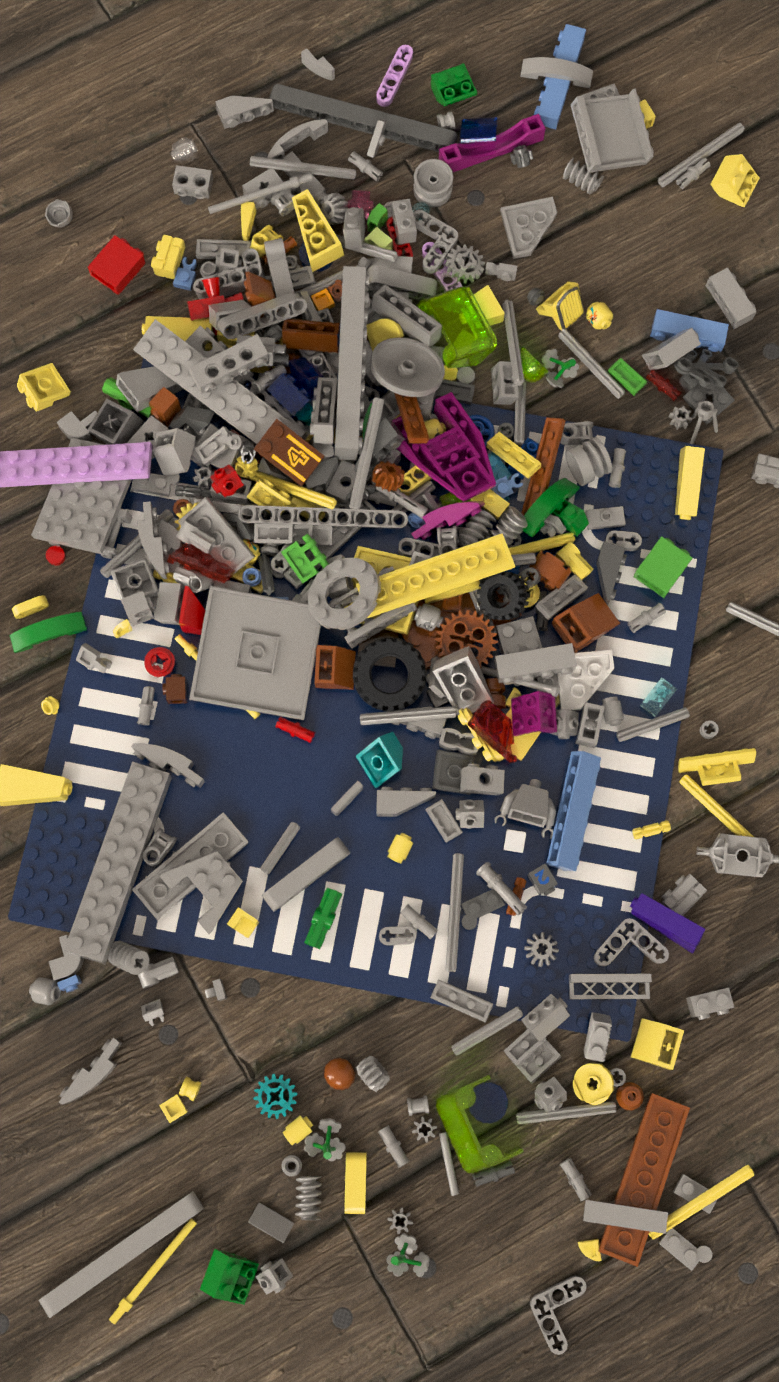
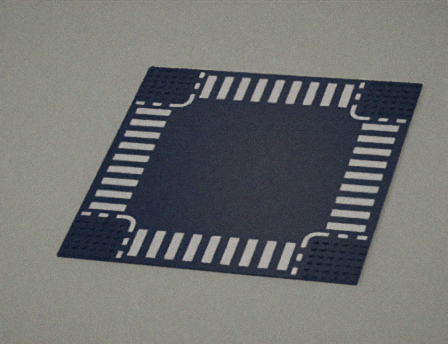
M143 358L141 369L154 366ZM252 372L254 374L252 378L255 381L263 375V373ZM286 373L283 378H289L295 384L292 393L283 402L278 404H302L298 398L299 390L303 386L317 388L318 385L309 373ZM247 382L244 384V387L250 390L252 383ZM372 387L379 392L380 398L389 391L385 387ZM185 389L174 394L179 400L181 409H183L189 392ZM264 395L258 396L262 401H265ZM374 395L368 397V400L372 401V399H374ZM437 398L434 399V404H433V408H432V413H431L430 419H433V418L438 419L437 416H436L435 413H434L435 400H436ZM460 403L468 416L481 415L488 418L494 426L495 435L499 425L502 423H510L514 427L515 411L472 403L471 405ZM133 409L131 410L144 421L143 424L148 420L144 415ZM297 411L292 412L293 415L291 417L297 421ZM214 412L210 421L217 429L226 427L229 431L252 441ZM525 413L524 442L529 437L540 444L546 417ZM302 422L306 426L304 431L307 433V435H309L310 426H308L305 422ZM483 423L484 429H489L488 426L485 423ZM593 426V437L599 438L603 443L611 463H613L614 449L621 448L626 451L623 465L625 466V471L622 472L621 487L614 488L609 486L611 473L604 474L601 478L595 475L594 481L584 486L579 485L568 467L565 456L566 450L576 445H563L560 443L548 488L558 480L567 478L580 487L568 500L570 503L581 508L584 512L592 509L623 506L626 524L621 527L588 530L586 527L578 536L574 535L575 541L573 544L579 549L581 556L593 568V571L582 580L588 589L548 620L547 631H541V628L537 631L542 648L564 645L565 642L552 625L553 619L568 608L597 593L604 600L596 563L607 534L611 531L635 532L641 536L642 543L638 550L624 552L627 557L624 566L620 565L619 572H622L619 583L615 582L614 589L617 590L614 601L610 600L608 607L620 624L577 652L612 650L614 670L587 703L602 705L603 699L617 697L621 703L624 720L621 721L620 725L610 726V724L605 723L603 715L598 742L595 748L575 744L577 735L570 736V739H559L557 735L541 732L522 761L503 750L506 755L505 759L500 762H494L493 760L488 762L483 756L482 751L485 749L482 746L475 755L474 764H479L480 768L498 766L499 770H505L504 793L497 796L476 793L466 795L432 789L436 751H447L439 746L440 738L431 739L419 730L417 732L410 731L406 728V725L401 723L399 725L392 723L361 725V714L387 711L375 709L363 701L356 691L355 685L354 690L315 688L316 656L304 720L283 717L293 723L298 722L301 724L300 726L316 732L311 743L296 736L292 737L290 733L276 728L275 726L280 716L260 713L259 717L254 719L243 709L189 700L196 660L184 652L185 649L175 638L181 634L198 651L201 635L183 633L180 625L162 624L154 619L133 626L121 602L112 575L106 578L100 572V569L111 559L96 553L82 609L87 630L76 634L43 773L71 780L72 792L67 800L35 803L8 919L15 922L71 932L131 764L135 762L151 767L149 766L150 761L146 758L141 760L133 754L135 751L131 746L133 743L152 744L173 750L191 760L194 764L191 770L205 781L201 788L197 785L192 787L185 782L186 778L183 775L177 776L169 770L170 766L165 771L170 773L172 780L151 839L156 831L162 828L164 833L171 837H176L177 840L161 864L224 812L249 842L227 861L243 882L210 934L205 931L197 920L213 906L197 887L159 920L153 916L132 890L114 941H123L127 944L447 1006L430 998L439 979L493 1003L489 1015L500 1017L513 1008L519 1007L523 1017L519 1018L518 1021H521L529 1012L552 994L556 999L561 998L567 1004L566 1010L570 1015L557 1028L587 1034L591 1013L594 1012L611 1017L612 1030L610 1031L609 1039L630 1041L637 999H569V975L641 974L644 953L631 942L623 948L609 965L604 967L595 963L594 954L625 919H634L648 931V925L631 914L632 908L630 905L635 896L639 898L641 893L653 899L663 832L634 839L632 830L654 823L660 824V822L665 821L681 720L619 742L616 733L683 708L723 450ZM503 430L502 434H509V430ZM563 432L566 436H571L569 432ZM482 436L483 441L485 442L489 436ZM685 446L705 448L697 516L691 517V520L680 519V515H675L680 449ZM486 447L487 454H490L492 451ZM256 452L254 458L257 460L259 467L263 456ZM401 453V460L397 466H401V470L406 473L415 464ZM156 457L151 459L150 473L163 475ZM501 459V461L508 469L509 464L505 462L503 459ZM190 460L191 464L188 471L179 473V482L171 485L169 497L133 491L132 479L120 508L128 510L132 520L130 524H121L113 548L119 553L139 534L137 521L144 520L143 502L151 501L153 508L156 507L157 517L166 509L170 510L174 517L168 523L175 528L179 527V524L175 523L179 518L174 514L173 505L179 499H186L191 503L192 498L186 497V495H183V497L176 496V485H183L185 488L186 486L199 487V481L194 482L193 477L197 476L194 470H199L200 466ZM345 460L354 465L357 463L355 460ZM210 464V466L212 467L211 472H215L217 469H219L218 467ZM417 473L414 475L416 478L424 477V475L421 473ZM516 477L515 483L523 482V486L516 489L512 488L514 493L508 496L510 498V501H508L510 503L509 506L515 507L519 512H522L530 478L528 479L527 477H524L523 480ZM433 478L430 480L435 486V490L430 494L431 496H436L434 500L437 504L441 503V507L463 502ZM247 479L252 482V486L255 485V481ZM344 481L341 485L347 487L351 483ZM404 484L401 485L400 488L403 490H407L410 487ZM367 500L376 510H392L394 508L391 505L375 504V501ZM408 510L406 515L408 516L412 512ZM287 511V513H284V512H283L281 515H287V514H289V512H288V511ZM339 513L337 516L338 521L345 516L344 513ZM377 514L375 521L378 524H382L384 518L381 514ZM471 514L465 518L467 521L458 527L466 528V523L470 522ZM299 515L301 521H307L304 517ZM402 517L398 518L394 522L397 525H400L402 523ZM323 518L320 521L326 522L327 519ZM497 519L496 522L490 521V523L493 525V528L486 527V529L488 530H498L496 525L499 524V522ZM409 522L402 528L362 527L330 558L340 554L345 558H354L358 546L399 555V542L404 538L414 539L411 533L419 528L412 527ZM447 523V525H446L445 527H443L442 529H445V528H453V526H456V525L449 526L448 523ZM437 528L431 531L432 535L425 540H422V538L417 540L438 544ZM541 530L533 537L523 531L519 533L522 540L520 545L550 537L548 533L544 535ZM615 536L609 539L612 540L613 544H616L617 541H622L616 540ZM661 536L672 540L676 547L688 551L692 557L691 562L665 598L633 577ZM631 538L630 541H627L631 542V545L633 546L635 545V543H637L634 541V538ZM513 539V543L511 545H514L515 542L518 541H515V539ZM183 542V550L180 556L194 547V545ZM255 543V544H257V545L259 546V548H260V549H259V552H260V551H261V547H263L264 543ZM285 544L279 545V551L283 548ZM405 545L402 547V550L409 552L412 548ZM565 545L544 550L543 553L545 555L548 552L555 556ZM143 546L120 566L122 567L146 558L152 574L155 570ZM426 549L420 552L425 555L430 554V552ZM173 553V558L169 563L171 573H174L177 566L180 565L179 556ZM268 556V557H269V560H270V565H271L272 559H273L275 556ZM257 559L256 562L251 566L260 570L259 562ZM520 565L519 573L527 569L530 565ZM571 572L566 581L575 574ZM272 575L275 591L271 595H267L264 591L262 594H259L251 589V593L269 597H289V600L292 601L297 594L303 591L311 579H315L316 575L304 582L298 589L285 577L276 578ZM232 577L227 580V581H232V582L240 583L239 581L233 579ZM154 578L156 585L159 588L160 582L164 581L162 579L159 580ZM133 580L132 585L137 586L139 582ZM539 581L537 585L540 592L547 591L546 595H548L550 591L544 587L545 584ZM209 589L204 592H193L206 611ZM157 596L151 598L154 608L157 605ZM328 596L327 602L330 604L332 599ZM537 603L531 608H525L526 610L521 613V617L514 621L533 616L536 625L538 614L536 613L535 606ZM658 603H661L666 610L665 614L653 620L651 625L647 624L635 633L630 630L629 627L631 626H628V622L640 616L641 612L648 611ZM127 619L133 630L116 638L113 634L114 628ZM358 624L354 627L358 629L361 627V624ZM321 625L318 645L338 646L356 652L355 661L358 657L359 645L351 648L344 638L348 635L347 629H327ZM86 643L101 653L100 658L112 661L111 668L106 669L105 673H102L97 668L90 670L76 661L81 646ZM473 643L475 646L483 647L481 643ZM498 643L492 644V647L497 649L490 652L493 659L487 657L488 664L482 662V666L496 669L495 656L501 655ZM163 647L172 652L175 658V666L166 677H171L172 674L185 676L187 680L188 703H167L166 695H163L162 684L166 683V677L157 678L150 675L144 665L145 656L150 650ZM471 648L474 656L477 657L479 653L476 648ZM157 656V663L155 664V666L159 665V667L163 669V663L165 662V660L162 661ZM396 658L395 667L374 665L371 677L374 685L379 690L393 693L402 689L406 684L408 670L406 665ZM430 668L427 669V675L430 674ZM483 674L485 679L496 678ZM427 681L418 699L404 709L435 708L427 694V691L430 689ZM509 684L505 685L503 695L506 696L507 701L514 687L520 691L521 695L537 692V689ZM146 686L155 689L152 704L154 709L151 711L150 725L148 726L137 723L140 712L139 704H141L143 688ZM448 702L440 707H452V705ZM560 703L556 707V710H560ZM508 706L500 710L480 709L472 713L477 721L475 726H483L487 732L485 738L493 747L497 745L489 739L510 710ZM581 709L580 711H576V712H578V722H579V723H580V718H581V714H582V709ZM457 715L455 718L447 719L444 729L452 728L461 734H472L468 725H463ZM394 732L403 747L402 769L375 789L356 755L378 737ZM585 751L601 757L600 770L596 779V788L593 793L592 806L589 811L588 825L585 829L584 842L577 870L563 871L547 865L558 884L554 887V892L547 896L544 893L539 896L527 875L547 862L552 840L550 839V831H545V836L542 838L541 831L544 829L542 827L510 819L508 814H506L507 822L502 826L504 818L499 817L495 824V817L500 815V808L509 793L514 789H520L522 784L529 785L532 779H537L542 783L540 789L549 792L548 798L552 799L556 809V822L571 752ZM480 775V781L484 784L485 777ZM359 781L363 785V790L338 816H335L331 812V808ZM382 787H391L393 791H400L401 788H412V791H420V788H431L432 791H436L435 798L397 817H380L376 814L377 790H381ZM442 799L456 820V808H459L460 800H483L484 828H460L463 833L445 843L425 809ZM456 820L457 824L460 827V820ZM295 822L300 826V830L270 874L264 873L260 869L290 823ZM507 829L526 832L523 853L503 850ZM404 833L412 838L413 845L406 860H403L400 864L387 856L395 836ZM339 837L351 853L285 905L273 912L262 895L319 850ZM155 852L150 853L148 860L155 861L158 854ZM455 853L464 855L461 904L492 890L487 886L488 883L476 874L478 869L486 862H490L494 871L502 875V881L511 890L515 887L514 884L517 877L525 879L526 885L523 888L524 892L521 901L527 908L520 915L511 916L506 914L508 904L503 899L505 906L477 918L476 927L472 930H466L461 923L462 918L466 914L462 906L460 907L457 968L455 972L446 971L453 855ZM143 859L133 888L159 866L150 867ZM326 888H330L343 895L336 909V916L331 929L328 930L323 945L319 950L304 942L312 925L311 921L315 910L319 907ZM407 904L420 915L423 914L425 916L424 919L438 929L435 935L428 939L418 928H414L417 934L416 940L409 945L387 946L379 940V933L385 927L413 926L409 920L400 914ZM238 907L259 921V924L249 938H246L227 925ZM625 923L626 929L622 933L620 930L617 932L623 935L625 940L628 939L625 934L629 931H634L632 923ZM405 930V934H399V937H404L406 941H410V937H413V934L409 930ZM386 931L382 938H385L386 942H390V938H397V934L391 935L389 931ZM544 932V939L551 935L552 938L549 942L557 941V944L552 946V948L558 949L559 952L551 953L556 957V960H551L548 957L550 965L547 966L543 960L542 967H539L538 960L531 964L533 956L526 958V955L531 953V951L524 950V947L531 946L527 943V939L534 941L533 934H536L540 939V933ZM644 935L639 938V944L645 947L647 938ZM613 937L611 939V945L614 948L621 946L620 938ZM539 944L538 954L541 952V955H545L546 947H541V944ZM605 945L604 948H607L608 950L603 954H598L600 956V962H607L608 959L606 958V956L610 952L613 955L615 954V952L611 951L607 947V945ZM574 983V995H582L587 990L582 983ZM596 983L592 990L597 995H602L607 988L602 983ZM616 983L612 990L617 995H622L627 988L622 983ZM636 983L631 988L637 995L639 983Z

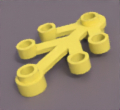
M467 707L465 709L461 708L458 718L463 725L467 724L474 736L472 739L474 746L477 749L482 746L485 750L482 753L488 762L490 760L500 762L505 759L506 755L499 745L493 747L485 738L487 732L483 726H475L477 721L472 712Z

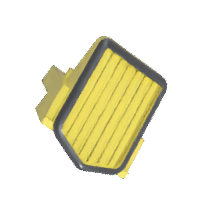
M567 282L536 308L539 315L552 317L561 331L573 325L584 314L579 284Z

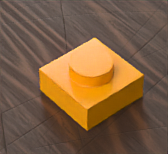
M327 288L310 296L317 311L335 307V302Z

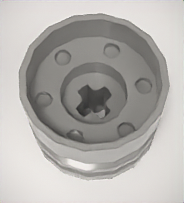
M597 437L583 442V448L576 445L565 452L568 467L574 479L581 486L594 481L595 475L601 478L604 474L612 472L609 454Z

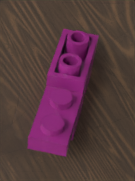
M465 501L438 508L423 516L422 518L426 524L411 534L416 540L420 538L425 540L432 535L431 531L437 527L442 529L447 523L449 526L456 525L458 527L467 521L465 518L470 514L473 517L482 511L481 507L485 503L484 501Z

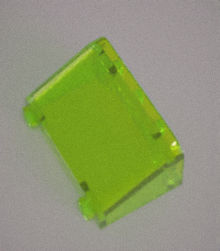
M458 287L425 298L416 305V307L430 317L434 315L436 321L442 325L441 331L448 342V345L443 350V359L448 368L478 366L495 350L497 346L496 336L469 287Z

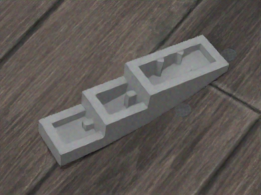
M254 524V543L293 544L298 541L299 544H306L302 539L306 534L315 539L316 545H332L333 526Z

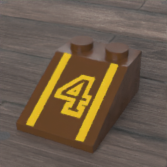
M278 419L274 421L254 448L257 453L300 486L305 484L325 457Z

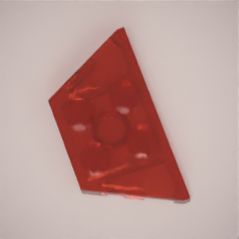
M490 700L483 701L469 720L468 726L509 763L516 762L517 756L513 755L511 751V745L515 744L511 719Z

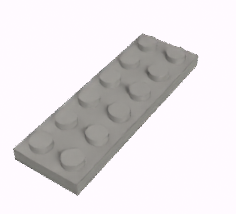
M223 812L132 890L153 916L159 920L196 888L193 882L186 876L170 889L159 876L160 873L169 871L214 851H218L227 862L249 842Z

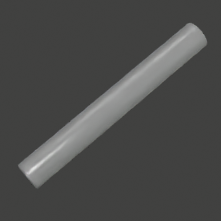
M447 1132L439 1133L451 1196L458 1195L459 1190Z

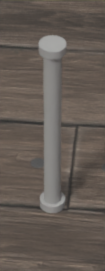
M482 666L481 671L483 674L497 678L496 669ZM515 680L516 684L551 693L554 697H557L560 691V686L558 685L551 686L534 680Z

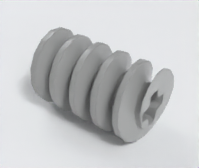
M573 157L564 170L563 179L567 180L569 178L571 184L575 182L576 187L581 186L583 191L587 189V193L590 195L598 189L604 176L602 175L598 179V172L591 175V173H588V170L585 171V164L581 168L579 167V160L574 164Z
M513 507L510 509L513 515L506 513L508 520L501 519L503 526L496 525L499 531H491L494 536L503 533L507 546L511 545L513 539H516L518 534L522 533L523 528L528 526L526 518Z
M484 510L473 517L471 516L470 522L466 523V528H463L462 534L458 536L461 545L467 546L479 542L478 539L484 540L485 537L482 533L489 534L486 527L493 528L490 521L496 522V519Z
M115 941L108 957L112 965L133 975L141 974L146 970L149 964V956L145 951L123 941Z
M302 1176L296 1179L297 1182L302 1183L301 1186L296 1187V1190L302 1192L296 1196L297 1199L301 1200V1203L295 1205V1207L301 1209V1211L295 1213L296 1216L301 1217V1220H321V1217L315 1214L321 1212V1208L316 1206L321 1203V1199L316 1198V1196L321 1195V1191L316 1188L320 1187L322 1183L316 1181V1179L322 1176Z

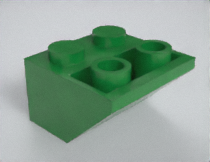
M465 64L431 75V89L437 102L444 107L477 95L476 88Z
M214 1249L200 1290L215 1299L245 1305L259 1264L236 1254Z

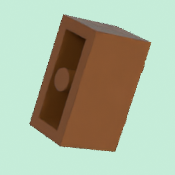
M165 387L149 402L150 412L153 414V417L167 428L175 414L181 410L178 398Z

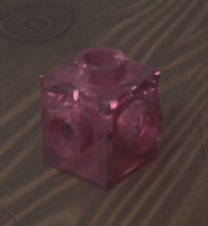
M352 190V199L348 200V208H363L364 219H368L369 212L373 210V201H370V191Z

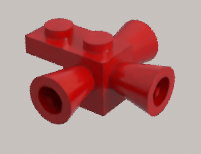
M220 277L203 279L202 282L209 298L187 302L190 319L195 320L209 317V305L243 300L242 292L224 299V295L220 296ZM212 326V332L217 335V330Z

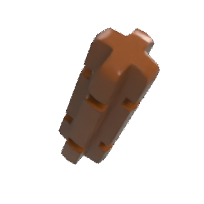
M517 877L512 891L521 900L526 880ZM508 905L506 914L516 916L515 911Z

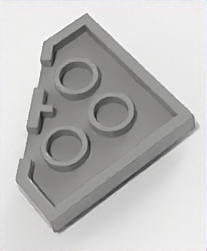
M553 197L501 207L500 213L513 259L531 256L556 218L557 210Z

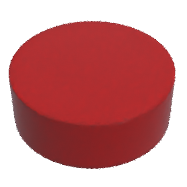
M52 546L46 551V559L50 564L57 566L65 561L66 554L61 547Z

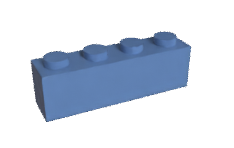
M657 309L650 337L663 341L683 330L693 328L697 332L701 343L696 348L701 347L711 352H721L725 345L729 324Z

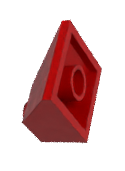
M185 586L179 625L183 633L201 635L205 609L190 587Z

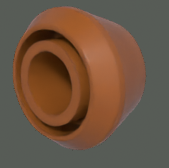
M633 1082L624 1083L616 1092V1100L625 1110L639 1108L644 1099L642 1089Z

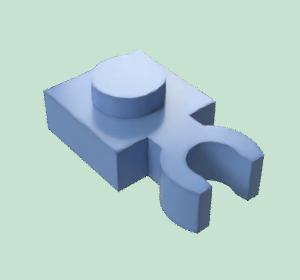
M184 257L182 260L183 268L178 267L173 286L191 291L196 277V272L193 270H195L197 263L196 259H193V263L188 265L187 257Z
M518 473L511 475L509 479L504 476L495 480L496 486L491 488V490L504 498L514 493L512 488L522 487L523 482L519 484L514 482V479L519 476Z

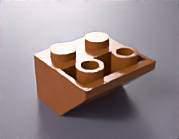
M245 272L246 280L244 281L248 303L251 304L250 307L276 298L271 281L251 272Z
M317 645L315 688L354 690L353 668L356 652L338 646Z

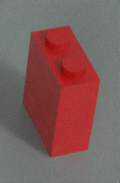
M114 235L90 263L88 270L92 277L119 295L146 263L144 254L140 249H134L124 238L120 239Z

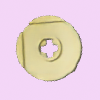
M587 1063L581 1066L574 1076V1092L582 1101L592 1105L601 1104L614 1091L613 1076L603 1064ZM590 1078L598 1081L597 1089H594L593 1086L589 1087Z

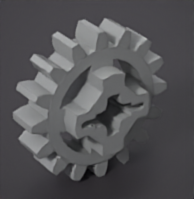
M466 244L463 245V248L459 245L456 246V249L452 248L446 257L447 261L445 263V266L448 267L447 272H452L451 278L456 276L458 282L463 279L464 283H467V280H470L471 283L474 282V279L478 280L484 271L483 267L485 265V262L482 261L483 255L478 256L479 250L474 252L473 246L468 249Z

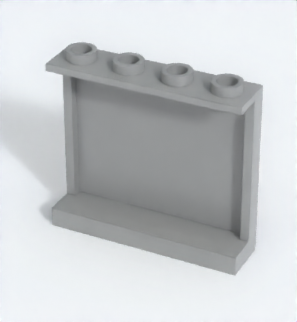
M633 89L626 95L584 100V96H577L571 103L588 173L646 165L653 158V148L650 145L649 132L644 123V114L640 108V98L636 93V89Z

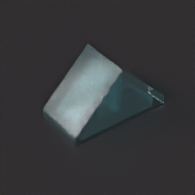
M661 677L640 706L656 717L677 688Z

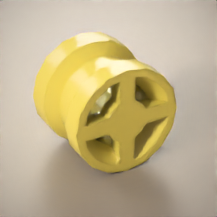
M186 1076L179 1091V1096H187L191 1101H195L202 1082H194L190 1077Z

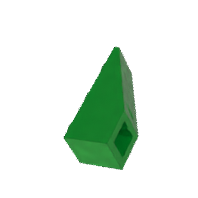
M564 500L551 513V515L559 517L566 531L572 532L575 536H578L589 524L584 510L567 500Z

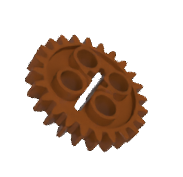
M459 610V616L457 617L451 613L452 619L445 618L447 624H440L443 631L436 632L441 635V638L435 639V641L441 644L436 647V649H442L439 657L451 654L449 646L451 643L457 642L460 645L459 650L468 646L478 650L479 653L476 659L482 669L481 663L488 664L486 658L493 659L490 652L497 650L492 647V644L498 643V641L493 640L497 633H491V630L495 627H488L490 620L483 621V614L478 618L477 611L470 615L469 610H467L466 614L463 615L461 610ZM463 624L466 627L465 632L457 634L455 632L456 625ZM482 630L484 637L481 640H476L473 637L474 631ZM450 635H455L463 639H465L466 636H469L470 641L483 644V647H478L473 644H467V646H464V643L462 641L450 638Z

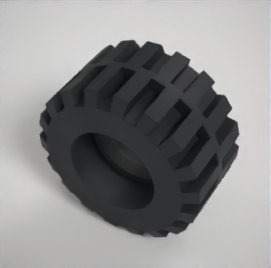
M500 572L486 577L484 582H480L481 590H477L480 598H477V602L481 603L479 607L481 610H485L484 614L486 616H491L490 618L498 620H511L520 616L519 613H523L526 610L524 606H528L529 602L526 601L527 597L530 598V593L526 592L529 589L528 585H524V579L519 578L517 574ZM502 584L507 585L511 591V601L506 607L499 606L495 599L496 590Z

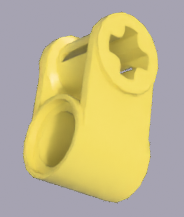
M267 225L253 235L250 248L255 249L260 258L266 255L265 241L283 239L282 235H278L272 230L271 225Z

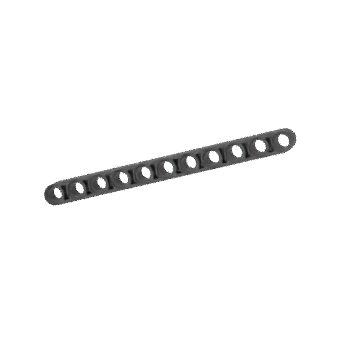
M280 84L273 86L269 97L273 101V108L317 120L326 119L328 123L369 134L374 133L377 121L383 119L387 121L383 135H386L385 138L439 152V149L455 144L458 138L457 133L449 129Z

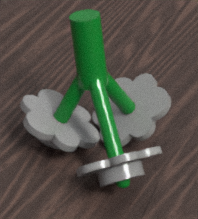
M554 348L552 350L548 349L542 357V363H544V368L546 369L554 368L556 363L560 365L558 373L554 371L547 372L546 379L550 385L563 388L564 380L560 377L562 374L564 378H575L577 376L576 370L579 369V365L576 364L574 358L571 357L560 361L558 360L557 350Z
M331 1118L320 1120L318 1128L327 1133L325 1144L323 1145L324 1138L322 1136H319L318 1133H313L312 1136H306L304 1151L308 1152L309 1156L314 1157L317 1152L320 1153L323 1150V1157L329 1161H335L336 1158L341 1159L346 1146L340 1142L339 1138L331 1139V1133L339 1132L342 1124Z
M402 1233L401 1236L395 1238V1243L398 1245L397 1248L401 1252L397 1251L394 1255L391 1254L387 1257L386 1262L389 1264L387 1270L399 1277L403 1272L408 1271L409 1267L407 1264L414 1265L413 1271L416 1275L422 1277L424 1272L428 1271L429 1256L425 1255L424 1252H420L419 1256L414 1257V1260L409 1259L405 1253L412 1254L413 1250H417L418 1245L414 1236Z

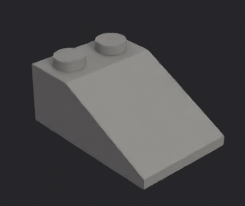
M469 646L434 661L433 673L451 705L456 707L457 716L460 714L459 710L461 708L465 709L467 707L473 713L494 704L479 663Z

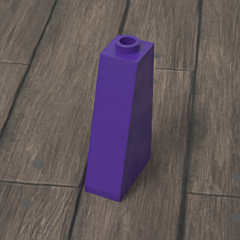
M642 893L639 898L635 896L630 905L633 916L692 954L694 953L703 937L705 928Z

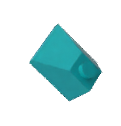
M394 732L378 737L356 755L375 789L402 769L403 747Z

